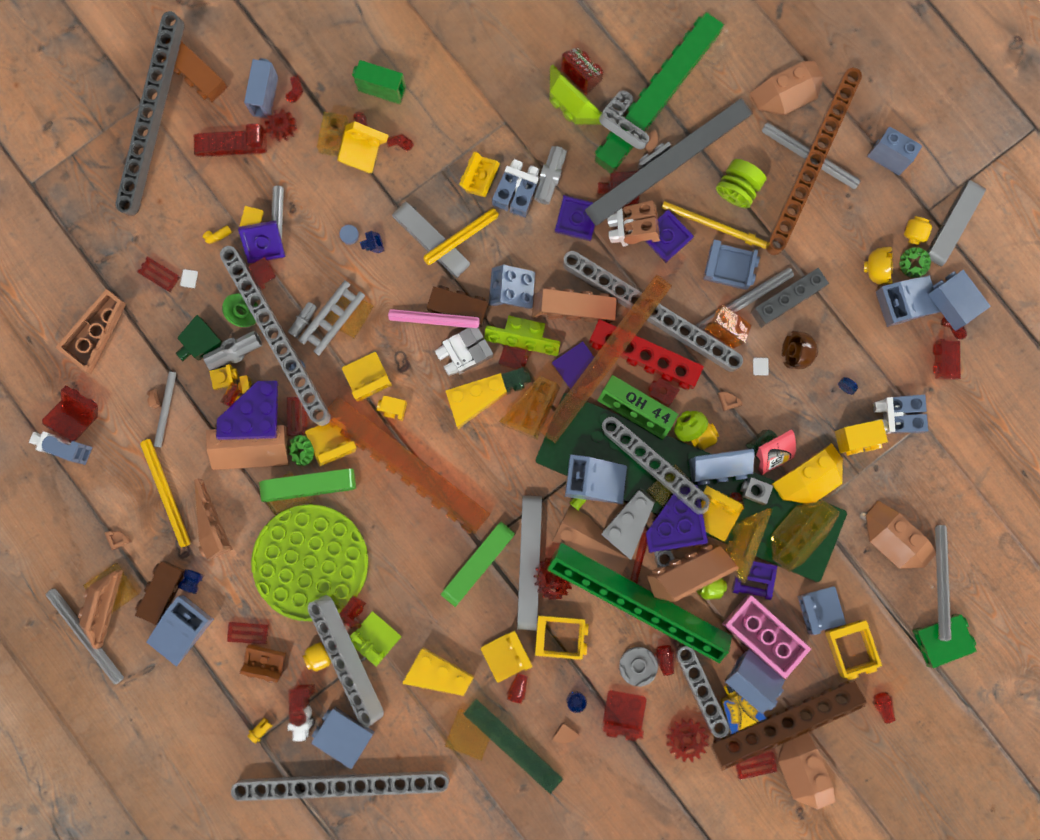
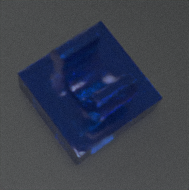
M374 231L365 233L367 240L360 242L362 250L366 249V251L378 254L385 251L380 233Z

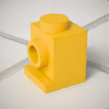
M383 395L382 400L379 399L377 411L384 413V417L395 419V416H398L397 419L403 421L407 402Z

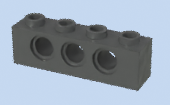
M817 268L754 308L751 314L762 328L825 288L829 282L820 269Z

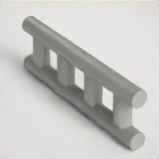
M345 280L298 339L302 344H305L308 340L315 345L316 348L313 352L318 356L365 297L360 291L357 295L348 290L350 284ZM342 295L351 301L345 311L336 305ZM330 311L340 316L334 325L324 320ZM319 325L328 331L322 340L313 335V332Z

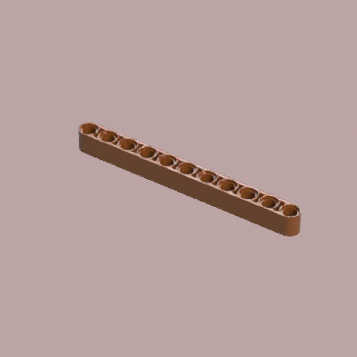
M849 68L836 89L766 244V250L771 255L780 254L789 241L862 79V73L858 68ZM848 77H852L854 82L850 81ZM840 93L846 94L847 98H843ZM833 109L838 110L840 114H835ZM825 126H830L833 131H828ZM818 142L824 143L825 148L820 147ZM810 159H816L818 164H813ZM803 175L809 176L810 181L804 180ZM795 192H801L803 198L797 197ZM787 208L794 209L796 214H790ZM780 225L787 226L788 231H782ZM772 242H778L780 244V248H775L772 245Z

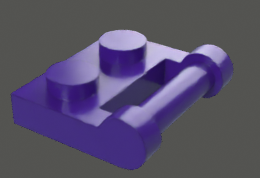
M738 558V570L735 573L732 593L739 594L740 592L771 600L777 566ZM741 580L765 583L767 587L766 589L741 585Z

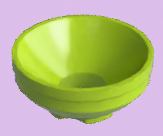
M685 411L677 418L674 432L679 440L692 441L706 431L708 419L702 412Z

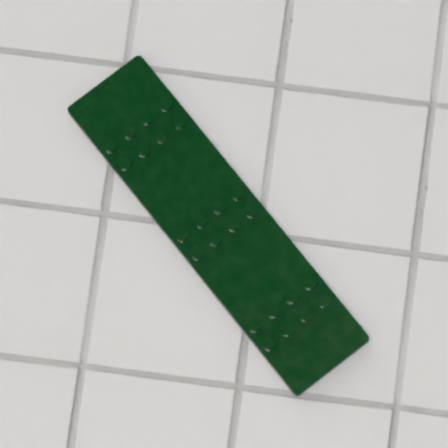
M564 393L535 459L537 464L567 476L570 455L591 457L626 465L623 501L629 502L636 492L642 488L655 499L651 512L659 515L673 493L604 434L602 428L603 421L608 417H614L693 485H698V483L691 480L689 459L712 454L667 435L663 440L625 417ZM609 424L607 430L614 431L617 426ZM624 436L621 439L623 444H628L631 441L629 436ZM638 449L635 452L639 457L644 456L646 453L644 449ZM653 461L650 464L652 469H658L661 466L658 461ZM755 472L747 475L748 478L752 477L770 485L775 482ZM673 474L665 476L667 482H673L676 479ZM735 476L728 477L729 481L717 483V479L709 480L710 484L698 485V489L702 492L708 486L741 503L743 506V510L726 541H722L706 532L708 537L814 582L822 580L847 516L845 510L822 500H818L812 505L782 500L774 486L767 504L762 505L741 497L743 493L740 491L744 480L747 481L748 478L736 480ZM753 485L751 488L752 494L758 496L760 493L759 488L756 485Z

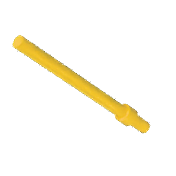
M665 201L662 205V209L669 210L744 240L746 244L751 246L754 244L766 249L767 241L757 238L752 233H744Z

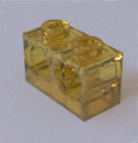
M324 112L317 143V149L320 154L338 157L345 127L347 124H350L346 115ZM336 123L341 124V126L337 129L332 128V126ZM331 141H337L335 146H328Z

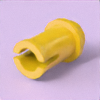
M263 717L253 730L248 731L247 737L256 744L261 741L260 738L273 725L268 723L269 721Z

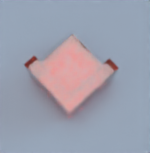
M265 257L248 266L262 289L266 288L265 283L276 278L270 263Z

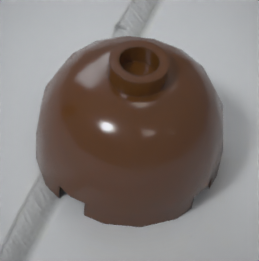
M792 331L791 336H786L783 343L782 356L786 355V362L783 363L787 368L805 369L811 366L818 356L816 341L808 333Z

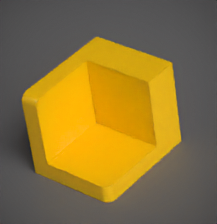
M245 206L239 227L261 223L263 210Z

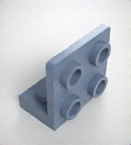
M508 265L492 268L489 305L508 304L531 309L533 307L535 272Z
M829 587L797 596L808 634H820L822 630L846 624L836 587Z

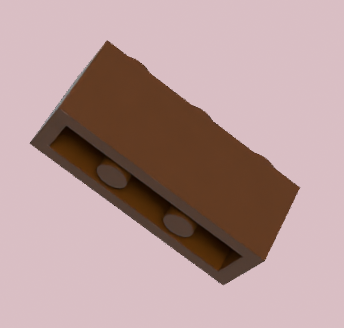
M439 285L438 287L433 286L427 310L428 312L478 317L480 320L479 326L482 327L489 305L483 297H469L463 291L457 290V292L449 291L448 287Z
M167 561L158 563L153 570L154 576L152 580L145 586L144 592L146 593L143 599H140L135 607V610H137L135 616L157 625L170 607L187 571Z

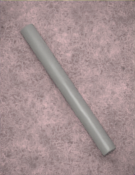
M169 371L154 447H162L176 378L175 372Z

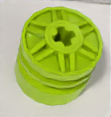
M733 159L726 170L727 175L722 176L721 182L717 184L716 191L731 204L747 209L752 205V200L756 198V192L761 190L767 178L755 165L742 159Z

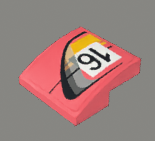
M792 429L759 447L756 456L761 461L758 470L762 475L795 457L796 441Z

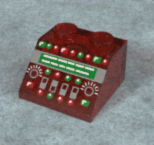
M574 48L562 54L561 70L586 95L602 81V68L598 64H594L585 51L581 52L578 48Z

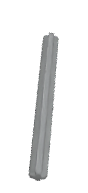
M770 123L764 125L762 128L764 134L804 159L806 158L809 147ZM810 159L813 164H818L816 159ZM825 159L821 167L822 170L849 187L857 188L860 179Z
M791 268L785 269L701 321L696 327L704 332L792 278L794 276Z
M937 525L935 527L939 639L941 641L951 640L947 527L945 525Z
M55 588L49 590L46 593V597L113 684L120 683L124 677L102 648L94 649L79 625L80 619Z

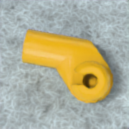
M226 225L213 234L211 231H206L203 234V238L206 243L212 244L232 234V232Z

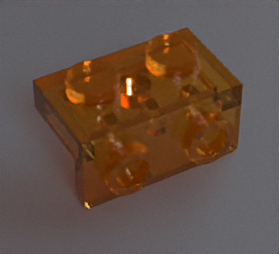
M722 304L718 307L713 320L705 328L712 335L725 342L727 346L734 349L745 343L752 325Z

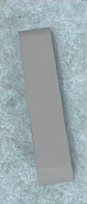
M970 179L965 183L927 251L933 263L941 267L946 263L982 199L986 188Z
M406 201L392 214L394 219L428 252L446 240ZM456 248L438 259L456 278L470 266L469 261Z
M681 645L676 649L675 656L707 727L714 736L719 738L725 737L729 732L728 723L698 658L692 648ZM684 649H688L690 653L689 658L686 660H682L680 657V653ZM694 667L697 668L698 675L690 678L689 670ZM700 686L706 687V693L703 696H698L697 689ZM709 704H713L715 707L712 714H707L705 711ZM719 722L722 723V731L715 732V724Z

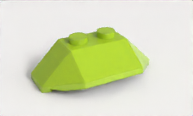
M552 64L550 66V103L556 109L559 108L563 112V116L574 124L602 125L599 122L602 112Z

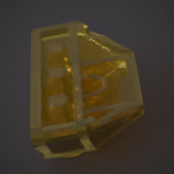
M824 500L796 506L771 535L773 560L788 572L803 564L830 533L840 511Z
M770 508L740 520V522H736L733 533H735L733 541H729L726 551L738 566V570L734 571L740 583H746L772 513Z

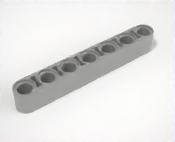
M608 417L603 421L602 428L604 434L695 513L703 514L709 509V499L702 491L614 417ZM615 424L617 427L614 431H608L607 426ZM624 436L631 438L628 444L621 443V439ZM638 449L646 451L645 455L641 457L637 456L635 452ZM653 461H658L661 466L658 469H652L650 464ZM673 474L676 479L673 482H667L665 476ZM686 486L691 489V492L688 495H682L679 492L680 489ZM702 499L706 502V505L703 508H697L695 502Z
M523 495L517 630L537 631L542 496Z
M324 595L308 604V612L359 723L364 727H369L383 717V708L332 598Z

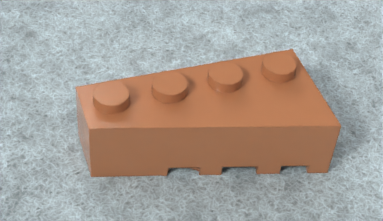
M544 287V289L533 296L532 318L539 319L540 315H547L548 319L551 320L566 317L567 321H579L581 318H584V322L597 323L600 319L611 323L615 321L617 298L610 297V294L606 293L592 295L590 291L575 293L573 289L558 291L555 287Z
M106 289L55 348L84 372L91 374L126 303L113 292Z

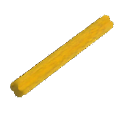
M494 208L490 209L425 254L423 260L427 265H431L497 219L499 213Z

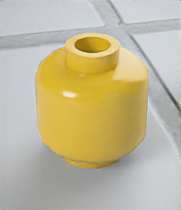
M915 216L914 219L908 221L904 236L909 239L908 243L919 245L920 242H927L932 230V225L929 223L930 220Z
M708 423L706 431L700 437L691 441L694 447L698 445L701 450H704L717 443L719 434L714 424Z
M318 642L305 649L303 659L309 670L312 669L317 672L331 664L323 643Z

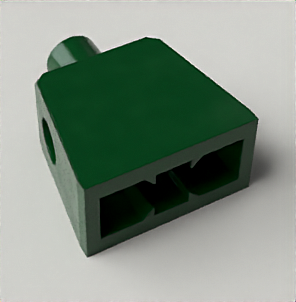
M196 315L178 336L177 339L183 344V347L176 352V355L182 361L190 355L199 361L203 359V355L220 348L223 341L199 315Z

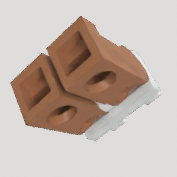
M654 200L626 206L607 218L609 227L618 226V229L609 231L611 243L621 242L622 246H628V244H636L640 241H660L658 214Z

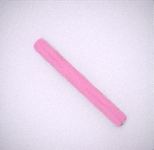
M391 309L388 313L390 321L475 329L480 324L478 317L394 309Z

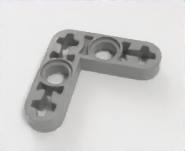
M620 91L603 110L599 117V122L633 147L644 149L649 142L648 134L622 117L630 107L633 97L626 91Z

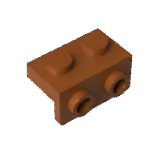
M248 644L240 674L250 678H259L267 682L277 683L283 674L286 653Z

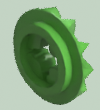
M918 247L906 250L899 261L902 272L912 278L925 275L931 266L930 255L927 251ZM921 256L918 263L922 268L915 266L910 270L909 268L912 263L908 257L916 259Z
M303 435L295 436L290 440L291 444L288 448L291 452L288 455H292V461L296 462L297 466L308 465L314 456L312 443ZM299 449H304L301 453L298 452Z

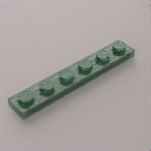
M477 698L463 712V715L549 794L562 782L563 777Z

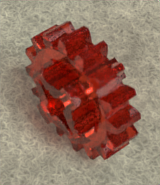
M545 558V561L539 562L541 567L535 568L538 575H534V578L537 579L534 586H539L537 592L543 593V598H549V600L562 599V596L568 595L567 589H572L569 585L570 582L547 570L551 558Z
M681 718L680 724L674 721L675 728L669 726L671 734H666V737L670 739V741L666 742V745L672 746L669 752H676L674 757L678 759L681 756L683 762L687 758L693 762V757L695 756L701 759L699 753L706 754L703 747L709 746V743L705 741V739L709 738V735L703 734L706 728H699L700 722L698 721L693 724L692 718H689L688 722ZM684 727H689L686 731H680ZM697 732L700 736V743L696 740ZM675 736L678 738L679 741L677 748L674 742ZM684 737H687V738L689 737V738L691 739V742H690V743H688V742L685 743V741L683 740V738H684ZM690 749H694V750H695V751H693V752H691V753H686L687 750H690Z

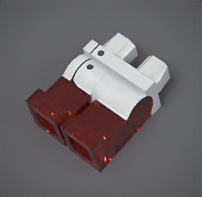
M315 684L294 685L289 689L290 723L288 724V730H293V741H305L306 737H309V729L314 725V718H311L313 712L310 707V696L315 693Z

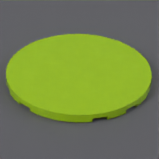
M313 504L289 508L269 521L256 539L251 558V570L255 586L261 597L279 614L299 621H312L308 612V604L324 595L332 598L338 613L346 609L361 592L367 577L369 564L365 540L356 525L347 516L335 509Z

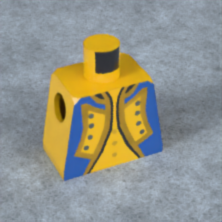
M728 684L723 686L727 697L721 699L720 703L731 734L765 719L763 713L761 714Z

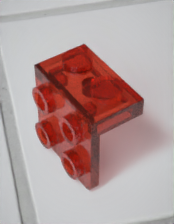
M65 386L61 390V401L42 419V424L70 442L76 441L98 418V405L92 399L82 396L76 389Z
M614 690L608 691L601 728L603 732H606V736L617 738L618 735L626 736V740L637 741V738L643 739L644 731L642 724L646 698L636 694Z

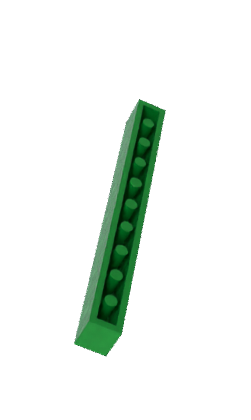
M708 12L703 17L699 16L693 25L695 26L694 29L686 32L682 39L684 42L674 48L672 51L673 56L670 60L666 59L663 62L660 73L653 75L650 80V86L648 88L644 87L639 94L640 99L637 103L634 101L628 108L629 113L624 118L644 132H646L721 34L724 24ZM610 131L606 137L607 142L604 146L600 145L594 154L596 155L595 162L613 175L633 149V146Z
M560 543L554 552L547 569L550 572L717 663H720L729 653L732 635L667 600L655 598L653 592L563 543Z

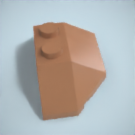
M804 61L769 78L749 95L759 111H767L785 116L818 99L824 76L815 61Z
M877 501L865 515L869 542L898 569L924 568L936 555V551L930 541L900 513L884 503Z
M123 570L110 573L85 590L84 599L86 601L84 607H81L79 611V625L94 649H99L103 646Z
M806 733L784 743L778 763L792 798L815 809L835 803L833 785L818 748L810 734Z

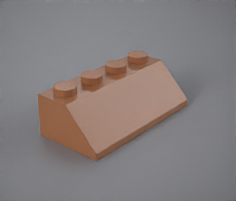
M277 425V438L218 440L216 438V429L206 430V448L212 470L289 465L288 427L285 425Z
M707 543L702 545L698 551L686 553L682 559L670 561L666 567L654 569L653 573L647 575L655 598L676 602L738 570V566L721 546Z

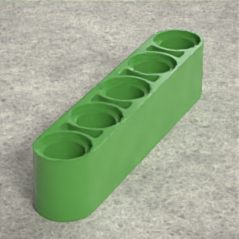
M354 469L334 470L259 482L261 502L343 492L357 488Z
M500 522L440 595L456 607L516 533L503 522Z

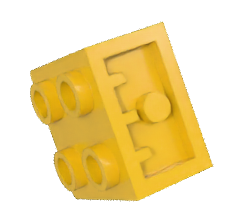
M355 121L347 124L337 161L364 172L372 173L379 145L387 142L388 135Z
M376 352L342 367L357 402L392 386Z
M340 417L329 421L327 425L316 426L305 431L307 438L312 443L314 455L319 466L328 464L356 451V445L354 441L351 442Z
M706 486L703 493L709 499V509L703 513L705 530L710 535L726 541L743 510V506L741 503ZM704 500L701 502V507L703 508L706 505Z
M515 630L481 647V651L498 683L524 669L527 670L533 667Z

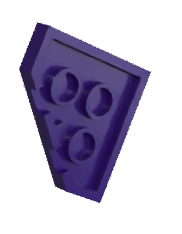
M257 381L217 418L216 438L218 440L277 438L278 381Z
M682 487L679 492L682 495H688L691 489L689 487ZM673 494L646 532L649 553L708 543L703 514L695 513ZM700 499L695 502L697 508H702Z

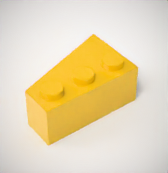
M501 373L446 390L457 428L460 429L464 424L507 395Z
M423 647L402 684L464 696L474 676Z

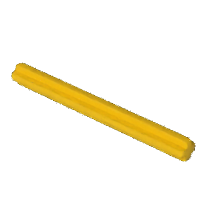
M150 439L143 440L140 443L179 546L181 548L191 544L153 443Z

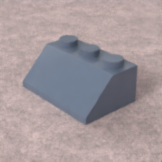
M754 449L698 456L689 459L692 482H697L698 485L710 484L709 480L717 479V483L729 481L728 477L735 476L736 480L747 479V475L753 474Z

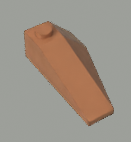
M569 507L552 541L558 544L563 543L620 575L623 574L630 560L601 535L603 531L588 515Z

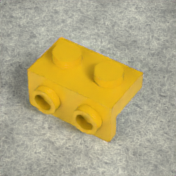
M473 152L459 185L467 193L486 197L500 163L497 160L481 157L478 152Z

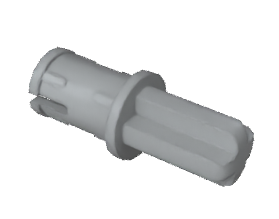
M308 302L300 315H296L297 319L287 332L298 339L305 326L309 325L308 322L317 310V307Z

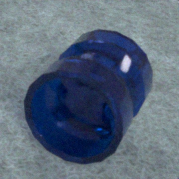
M185 569L183 573L184 579L179 583L178 588L197 594L199 589L198 583L202 581L204 575Z
M573 691L567 696L566 703L572 712L580 713L586 708L587 701L581 692Z

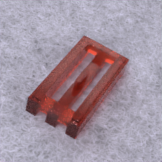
M147 256L145 263H142V267L138 269L137 273L170 293L180 279V276ZM149 264H153L174 277L173 281L149 267ZM147 269L170 284L169 287L146 274L145 270Z
M287 397V436L306 435L307 412L302 405V431H300V399L298 397ZM292 401H295V431H292Z
M229 622L227 642L266 645L269 624ZM233 626L263 628V632L233 630ZM232 634L262 636V640L232 638Z
M773 751L761 753L744 762L770 757V760L740 766V763L737 764L738 779L741 780L778 772ZM772 764V768L742 774V770Z

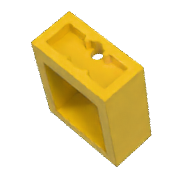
M538 615L535 656L583 659V655L587 654V643H584V635H588L589 624L585 623V619ZM546 621L579 624L577 653L544 650Z
M858 620L825 631L840 677L847 678V680L859 677V673H873L877 671L878 667L882 666L867 620ZM860 631L870 661L845 669L835 639Z

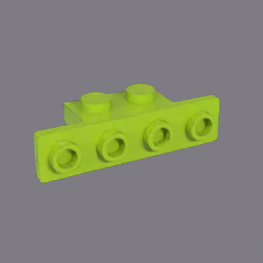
M508 316L505 329L487 325L484 339L492 343L558 356L561 344L560 341L543 338L546 323L514 316Z

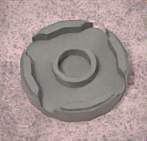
M644 647L630 648L623 653L619 661L620 674L627 683L633 686L641 687L648 685L656 677L658 670L657 659L651 651Z

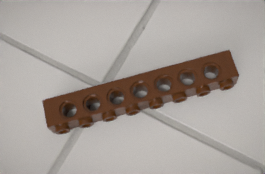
M845 681L838 685L839 688L833 691L831 689L823 691L820 697L815 699L813 697L807 698L803 701L802 705L797 707L796 705L789 706L785 709L786 712L779 715L778 713L771 714L767 717L768 720L764 722L754 723L749 726L750 728L734 732L732 736L726 739L722 737L714 740L711 748L721 770H726L864 708L867 701L856 681L851 683ZM842 696L847 702L840 704L836 701V697ZM820 704H825L829 708V710L827 712H822L819 710L818 706ZM802 712H807L810 714L811 718L809 720H804L801 718L800 714ZM789 720L793 723V726L786 728L782 722ZM767 728H772L775 731V734L773 736H767L764 733V730ZM749 736H754L757 742L749 744L746 739ZM731 744H736L740 749L737 752H731L728 747Z

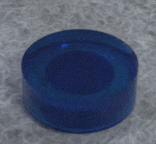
M843 377L838 383V386L850 395H854L858 390V385L850 378Z

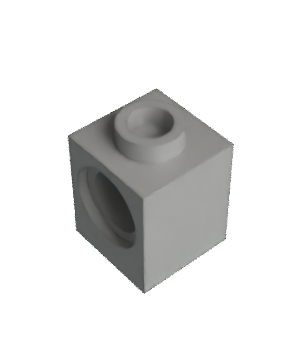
M752 477L748 478L747 481L744 480L740 491L743 492L741 497L765 505L768 502L773 486ZM753 485H756L760 490L758 496L753 495L751 492Z

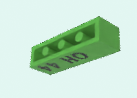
M614 375L611 376L597 400L663 440L679 415Z

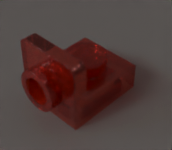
M504 345L499 364L520 371L522 366H526L529 356H526V350L522 349L521 351Z
M353 595L339 614L344 618L343 622L350 628H353V626L361 628L362 625L355 618L363 612L366 602Z

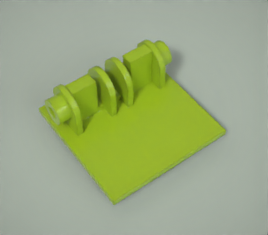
M372 611L358 629L352 633L350 639L355 649L377 667L402 636Z

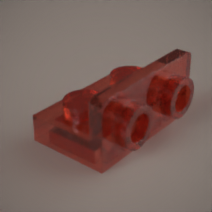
M937 340L932 349L933 355H935V363L933 364L935 379H961L960 341Z

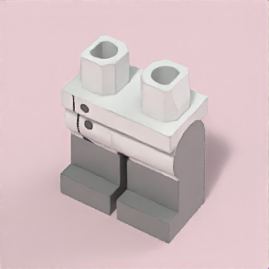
M466 328L448 340L443 341V345L435 350L440 361L448 356L450 357L452 362L444 366L448 376L456 373L460 375L493 358V352L486 340H483L484 337L479 328Z

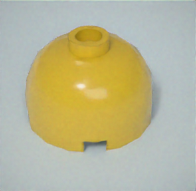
M892 247L877 248L869 254L868 261H864V273H868L872 282L881 285L893 283V279H891V274H893V253H889L892 251Z

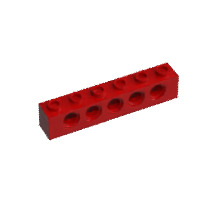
M600 319L589 340L592 348L602 351V349L606 350L610 356L617 359L619 357L626 359V363L635 367L639 365L649 374L657 373L661 375V379L667 382L679 383L678 386L685 390L693 389L696 386L704 368L701 364ZM612 336L615 339V344H607L605 338ZM623 345H631L633 351L630 353L625 352ZM647 352L650 355V359L643 360L640 357V353ZM658 360H665L667 368H660ZM677 367L682 368L685 372L684 376H678L675 369Z

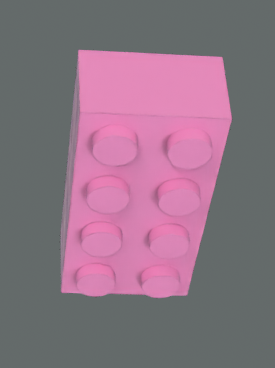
M747 595L722 623L762 661L785 679L811 650L808 645L752 595Z

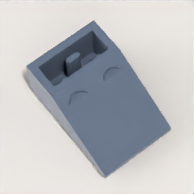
M930 276L900 281L883 286L876 291L887 327L941 312L928 295L934 290Z
M570 455L565 497L623 504L627 466L591 457Z
M184 595L177 596L160 619L146 643L177 667L214 619Z

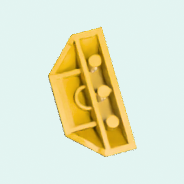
M831 443L779 478L772 485L782 500L812 505L842 484L843 458Z

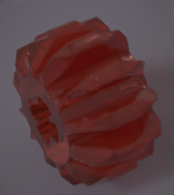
M281 109L280 113L274 110L273 116L268 114L269 120L265 121L264 124L267 126L265 131L270 134L271 139L276 138L280 142L282 138L288 141V135L294 137L292 131L297 130L296 125H294L296 120L290 112L285 114V111Z

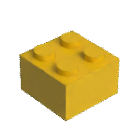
M882 419L834 431L840 454L846 452L847 456L864 452L863 449H865V452L883 448L882 444L888 442Z

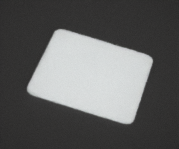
M184 269L180 286L195 288L198 272Z
M753 358L754 375H768V358Z

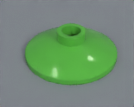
M240 293L231 294L225 298L222 304V312L230 323L239 327H249L256 323Z

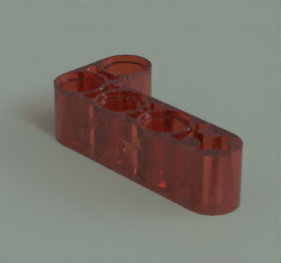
M260 124L246 125V131L198 133L193 135L194 155L198 157L263 154L267 152V135L265 129Z

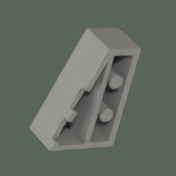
M640 488L601 534L630 560L649 518L655 499Z

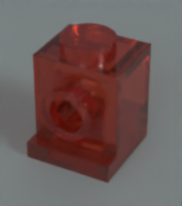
M659 378L658 381L654 380L648 390L651 391L649 397L669 407L680 389ZM660 388L666 389V394H661Z

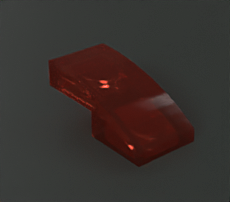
M229 385L220 402L230 407L235 402L240 390Z

